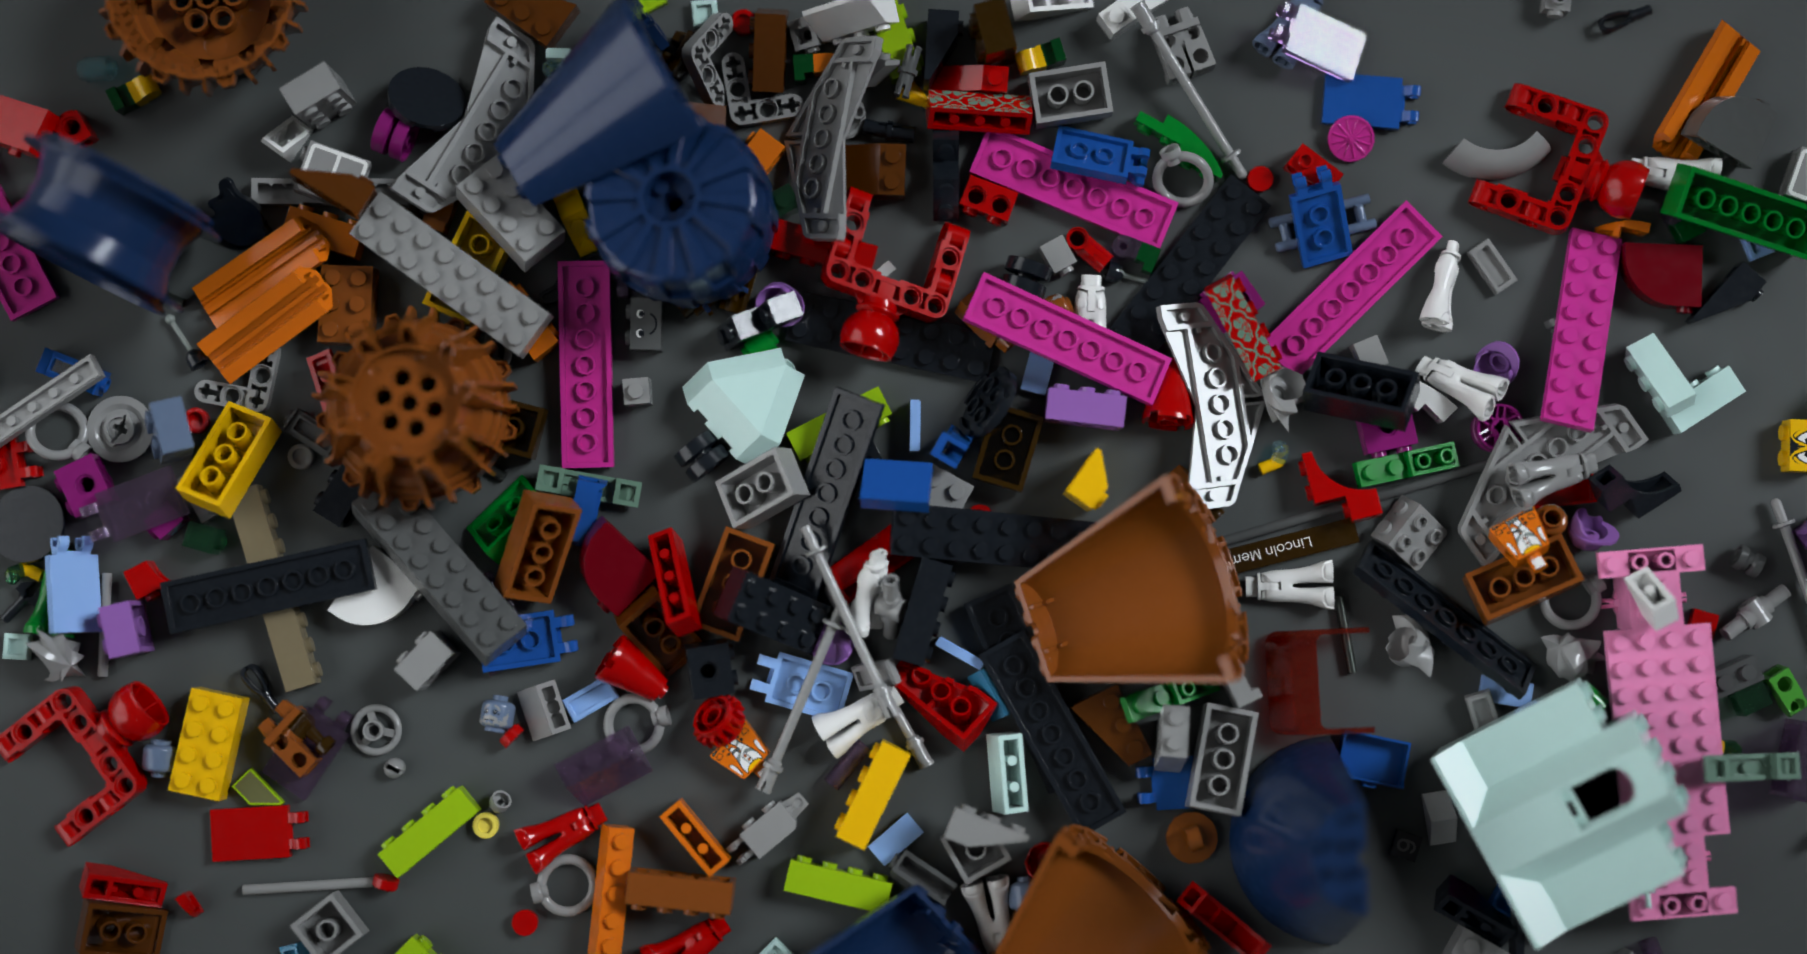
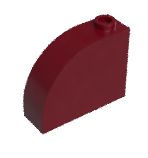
M1625 242L1621 245L1619 258L1621 276L1627 287L1636 297L1654 307L1677 309L1676 313L1691 314L1693 310L1702 307L1703 245Z
M601 515L589 528L583 539L579 558L580 568L585 582L599 600L597 605L607 614L612 611L618 617L656 578L653 562Z

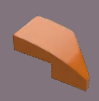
M1622 220L1597 226L1594 229V233L1611 236L1616 239L1620 238L1621 232L1642 237L1649 233L1651 223Z

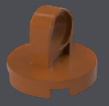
M1195 811L1182 812L1175 816L1165 833L1166 845L1170 853L1179 861L1189 864L1200 863L1208 859L1215 851L1218 842L1217 830L1213 822L1204 814Z

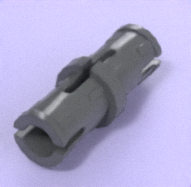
M906 44L902 66L898 67L899 77L893 92L894 96L899 97L902 87H904L903 99H909L912 82L914 77H917L918 71L916 68L922 52V48L916 46L912 56L911 53L914 46L912 44Z

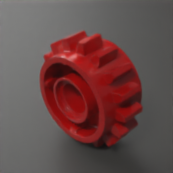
M729 694L707 699L701 704L694 716L693 727L695 731L693 735L697 737L696 740L710 749L713 746L720 748L730 744L743 729L745 722L743 711L745 707L741 705L737 698Z

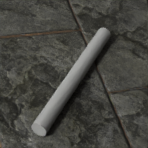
M102 573L101 607L111 605L112 573ZM99 632L97 676L108 677L109 656L105 654L102 646V641L105 639L104 633Z

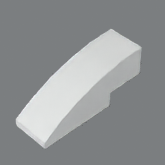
M1420 382V392L1412 413L1423 408L1440 424L1458 407L1434 388Z

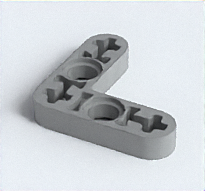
M713 13L682 48V59L704 104L724 106L727 100L726 90L710 56L732 32L733 20L728 13ZM707 33H708V35H709V44H708V45H707V43H706V34H707ZM703 70L706 72L705 81L703 80Z
M736 52L728 53L723 57L722 70L732 122L736 126L749 127L795 119L804 105L800 96L786 94L751 100L743 57ZM731 59H735L736 63H741V65L737 66L738 76L743 74V78L735 77L728 80V77H733L731 67H726V65L730 64ZM740 83L745 87V92L742 96L736 97L731 94L730 90L734 84ZM790 100H794L795 104H800L799 107H796V112L792 113L787 108L782 109L784 115H779V108L776 102L781 101V107L788 106ZM764 104H770L774 107L775 112L771 117H764L760 114V108ZM751 106H756L758 119L753 120V114L745 116V121H740L739 117H735V115L739 114V109H744L745 113L753 112Z
M278 348L273 354L268 356L267 362L272 363V367L258 363L251 369L247 387L212 380H202L195 386L194 394L196 398L203 403L225 407L228 402L226 399L227 392L235 389L239 393V399L236 404L258 413L266 412L272 401L281 357V348ZM261 369L269 371L270 378L266 383H259L257 381L256 375ZM210 385L209 388L211 390L219 391L220 402H217L219 396L208 395L207 399H205L206 395L202 393V389H206ZM255 385L267 388V392L261 391L260 398L264 400L263 405L259 404L258 408H256V404L252 403V399L257 398L259 390L254 389Z

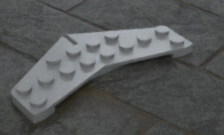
M497 16L493 19L487 29L464 118L398 176L389 189L390 191L425 213H434L458 200L456 198V185L494 156L499 155L494 146V143L497 142L496 138L534 94L535 46L531 39Z
M879 36L847 37L840 42L786 134V137L791 139H801V141L784 142L803 235L808 239L844 242L847 229L845 140L877 60L881 55L883 38Z
M1198 302L1160 305L1156 307L1158 322L1195 406L1188 483L1198 492L1209 509L1231 506L1236 501L1265 407V401L1245 403V399L1263 397L1262 389L1257 382L1253 381L1246 366L1204 305Z
M1617 403L1597 406L1595 426L1591 433L1540 421V416L1508 421L1522 441L1519 442L1510 428L1506 425L1503 426L1458 524L1460 537L1482 566L1492 563L1501 553L1489 540V529L1522 512L1515 505L1511 496L1510 488L1517 485L1508 481L1507 465L1517 461H1541L1579 452L1584 455L1593 452L1598 463L1622 452L1627 453L1637 449L1649 439L1625 406ZM1549 475L1535 478L1526 483L1549 477Z

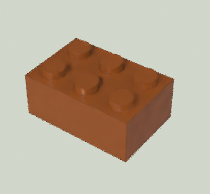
M321 264L322 279L332 288L333 308L318 319L317 342L323 345L351 346L344 333L348 332L354 339L361 336L366 328L362 320L366 319L376 330L379 270L373 266Z

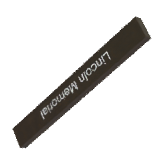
M1350 518L1230 548L1229 552L1236 572L1241 573L1358 543L1360 540L1355 523L1351 524Z

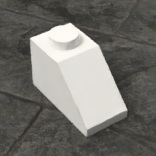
M1648 566L1624 578L1642 616L1655 631L1679 620L1676 599Z

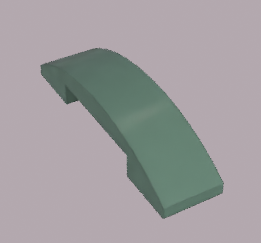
M539 465L535 490L575 497L579 475L608 480L607 486L602 488L600 502L638 508L642 482Z
M1799 752L1702 756L1704 783L1801 779Z

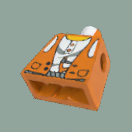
M1534 506L1489 529V540L1515 568L1528 563L1536 574L1548 567L1542 555L1548 552L1550 543Z
M745 719L743 729L738 737L730 744L717 748L710 757L745 780L751 772L758 778L761 777L765 768L763 760L770 753V750Z

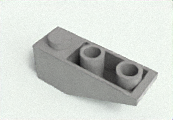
M963 803L961 807H954L944 833L945 838L968 847L1028 842L1030 837L1025 833L1026 828L1011 823L1010 827L1000 823L1001 818L989 813L983 817L976 814V808Z

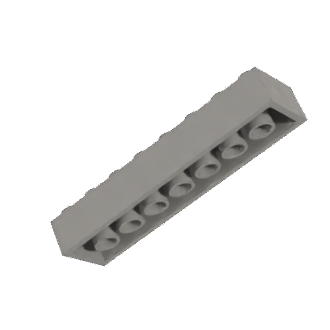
M381 191L349 233L523 359L554 318L549 312Z

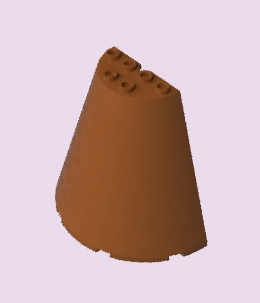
M1168 474L1160 477L1014 581L1016 597L1021 601L1024 610V622L1027 626H1032L1034 631L1031 643L1034 650L1038 653L1040 671L1046 677L1047 682L1232 683L1239 680L1244 674V668L1241 664L1248 661L1249 634L1246 611H1240L1241 605L1237 601V597L1243 595L1238 575L1224 537H1216L1215 535L1216 530L1212 527L1211 523L1216 520L1208 506L1187 481L1180 483V476Z
M1071 824L1069 827L1065 825L1056 834L994 954H1208L1207 952L1211 947L1184 907L1177 901L1173 903V899L1167 898L1163 894L1166 887L1139 861L1121 847L1115 851L1113 846L1110 847L1106 843L1108 838L1098 832L1081 825Z

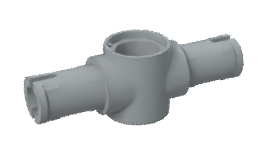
M887 574L885 579L883 578V592L879 594L874 606V613L880 615L883 622V636L889 640H894L899 635V622L904 618L908 607V601L901 598L899 577L895 574Z
M1781 584L1765 596L1761 595L1758 597L1756 595L1743 602L1738 607L1739 612L1736 613V617L1719 629L1721 635L1727 641H1731L1746 629L1750 630L1752 628L1755 630L1768 623L1773 618L1771 614L1775 611L1774 608L1791 596L1788 588Z

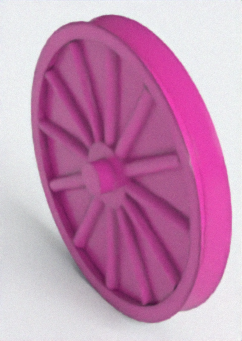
M1349 115L1338 119L1331 126L1328 133V145L1331 152L1338 159L1346 162H1355L1363 159L1370 153L1374 145L1375 136L1373 128L1365 119L1359 116Z

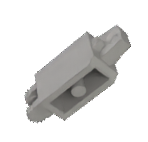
M800 792L784 801L780 800L775 803L772 800L761 809L764 813L757 820L751 817L741 826L744 831L740 833V837L725 849L729 853L733 852L745 841L751 849L738 857V860H736L738 865L740 866L753 854L760 859L796 829L797 817L809 803Z

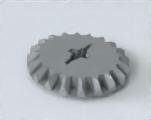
M128 396L109 397L97 404L87 421L88 441L92 449L100 457L117 463L138 459L140 455L146 453V449L152 444L151 437H153V434H148L146 430L144 415L148 409L137 399ZM125 422L124 428L127 429V433H121L118 436V430L115 427Z

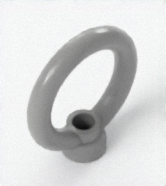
M1177 143L1169 144L1160 150L1161 159L1154 167L1152 174L1155 192L1179 202L1177 207H1192L1203 202L1211 193L1214 184L1213 172L1209 164L1195 153L1181 151ZM1181 161H1185L1198 167L1203 175V185L1200 191L1190 197H1178L1171 194L1165 188L1162 181L1163 172L1168 166L1172 167Z
M66 403L56 410L71 415L79 427L78 438L67 449L51 450L44 447L36 437V424L24 432L29 447L37 455L48 460L61 461L73 458L76 461L86 456L92 449L87 443L88 420L79 408L70 403Z
M1581 572L1584 578L1582 584L1588 594L1591 595L1590 609L1583 617L1576 620L1560 618L1551 609L1549 599L1539 603L1544 617L1552 625L1564 630H1579L1590 625L1597 618L1601 610V593L1607 590L1603 579H1598L1597 572L1591 575Z
M634 693L615 699L607 708L603 720V729L608 742L616 750L627 755H642L651 751L660 742L664 733V727L672 725L667 705L659 707L654 701ZM628 704L642 705L651 713L654 731L646 742L639 745L624 743L617 737L614 731L613 723L616 713Z
M559 855L539 873L537 882L530 884L533 903H542L548 911L562 917H572L585 912L593 904L596 870L591 863L578 855ZM562 865L577 866L584 871L588 878L589 887L585 898L573 906H561L555 903L549 896L547 880L551 872Z

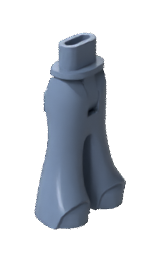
M1291 0L1278 18L1252 40L1254 48L1263 56L1269 57L1287 29L1292 25V31L1275 53L1272 61L1284 69H1293L1298 60L1302 43L1315 22L1323 1Z

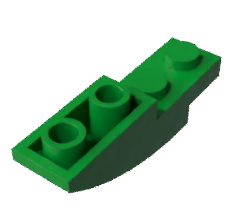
M1140 111L1133 124L1137 126L1136 130L1148 137L1153 135L1159 138V143L1163 146L1177 143L1181 151H1188L1201 156L1211 167L1214 181L1218 183L1223 173L1211 151L1200 138L1170 115H1167L1162 123ZM1185 161L1177 164L1186 170L1194 169L1200 173L1199 177L1203 179L1201 171L1194 164Z
M1454 441L1352 463L1357 488L1460 467Z
M1159 683L1120 698V702L1129 724L1159 713L1164 704L1179 706L1219 691L1220 687L1218 683Z

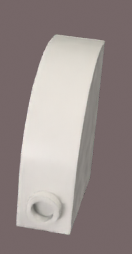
M372 546L369 550L377 590L336 598L328 608V611L341 620L357 625L387 623L402 615L415 600L419 601L423 597L422 593L389 555L378 546Z

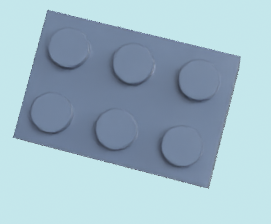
M179 396L149 403V409L145 411L144 422L147 433L153 434V437H151V449L154 459H159L161 465L192 458L194 443L182 397Z

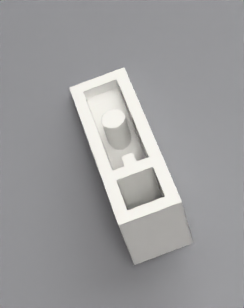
M1010 0L1014 21L1037 20L1094 7L1093 0Z
M1117 0L1098 13L1096 21L1110 41L1139 22L1130 8L1142 0ZM1145 0V3L1150 11L1153 12L1168 0Z

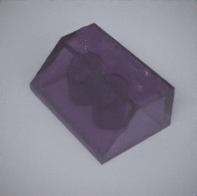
M1786 718L1778 753L1799 752L1801 779L1772 780L1769 794L1807 803V721Z
M629 725L555 764L566 788L584 806L653 771Z

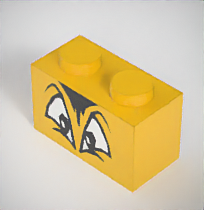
M1784 420L1778 429L1781 451L1778 453L1777 460L1778 465L1781 466V472L1807 473V420Z

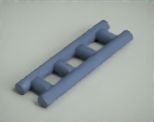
M1368 193L1344 199L1345 209L1353 208L1357 221L1348 225L1350 235L1377 228L1375 218L1366 219L1363 205L1371 203ZM1292 213L1269 218L1270 228L1279 227L1282 242L1275 243L1277 253L1298 248L1297 239L1292 238L1289 224L1293 223Z

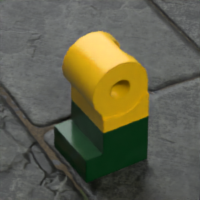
M1060 37L1037 45L1034 48L1022 50L1015 55L1020 75H1028L1032 72L1065 65L1067 60Z
M152 74L146 77L139 75L119 87L113 86L105 90L114 110L122 116L149 103V101L157 98L162 93L157 82L152 79Z

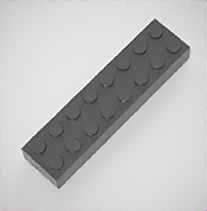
M374 491L368 499L360 496L352 502V514L484 666H487L526 635L527 624L422 504L416 512L405 511L400 500L395 499L386 508L379 504L381 495Z

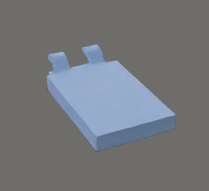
M57 536V538L50 539L52 555L45 556L49 634L103 632V629H100L97 623L98 607H101L98 555H91L94 544L93 536L75 538L74 545L76 551H67L69 536Z
M780 651L777 659L759 653L757 664L769 667V674L766 682L752 678L749 688L765 693V702L792 709L812 661ZM822 664L802 713L814 716L818 713H828L844 708L853 673Z

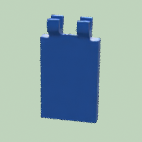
M1326 72L1324 76L1321 125H1333L1338 119L1349 115L1362 117L1373 129L1398 130L1400 123L1415 125L1416 122H1419V111H1404L1405 98L1418 99L1421 96V86H1402L1403 78Z
M1059 125L1050 169L1125 185L1128 179L1134 186L1143 187L1151 150L1144 147H1133L1134 141Z
M1327 165L1316 167L1319 183L1307 186L1306 177L1302 176V172L1291 174L1296 193L1290 194L1288 197L1303 268L1347 257L1353 253L1341 184L1338 181L1332 182L1331 170L1327 169Z
M554 609L519 614L527 624L526 635L487 666L482 664V670L485 673L560 662L561 653L579 650L577 640L563 642L561 627L573 626L575 624L574 614L555 617Z
M1194 755L1187 756V760L1180 773L1155 771V758H1153V766L1135 767L1136 777H1151L1152 792L1137 793V803H1156V810L1189 808L1185 807Z

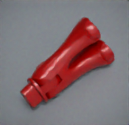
M598 802L590 807L585 805L551 820L535 825L523 826L513 831L523 851L544 839L561 833V836L526 853L527 859L537 875L564 851L589 837L595 829L598 830V826L608 821Z
M707 918V920L691 926L672 938L658 943L646 944L639 949L641 954H708L720 942H723L722 937L732 930L725 919L714 918L711 920Z

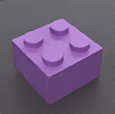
M128 600L98 607L97 623L99 628L103 629L105 639L102 641V646L109 659L126 658L155 651L144 600Z

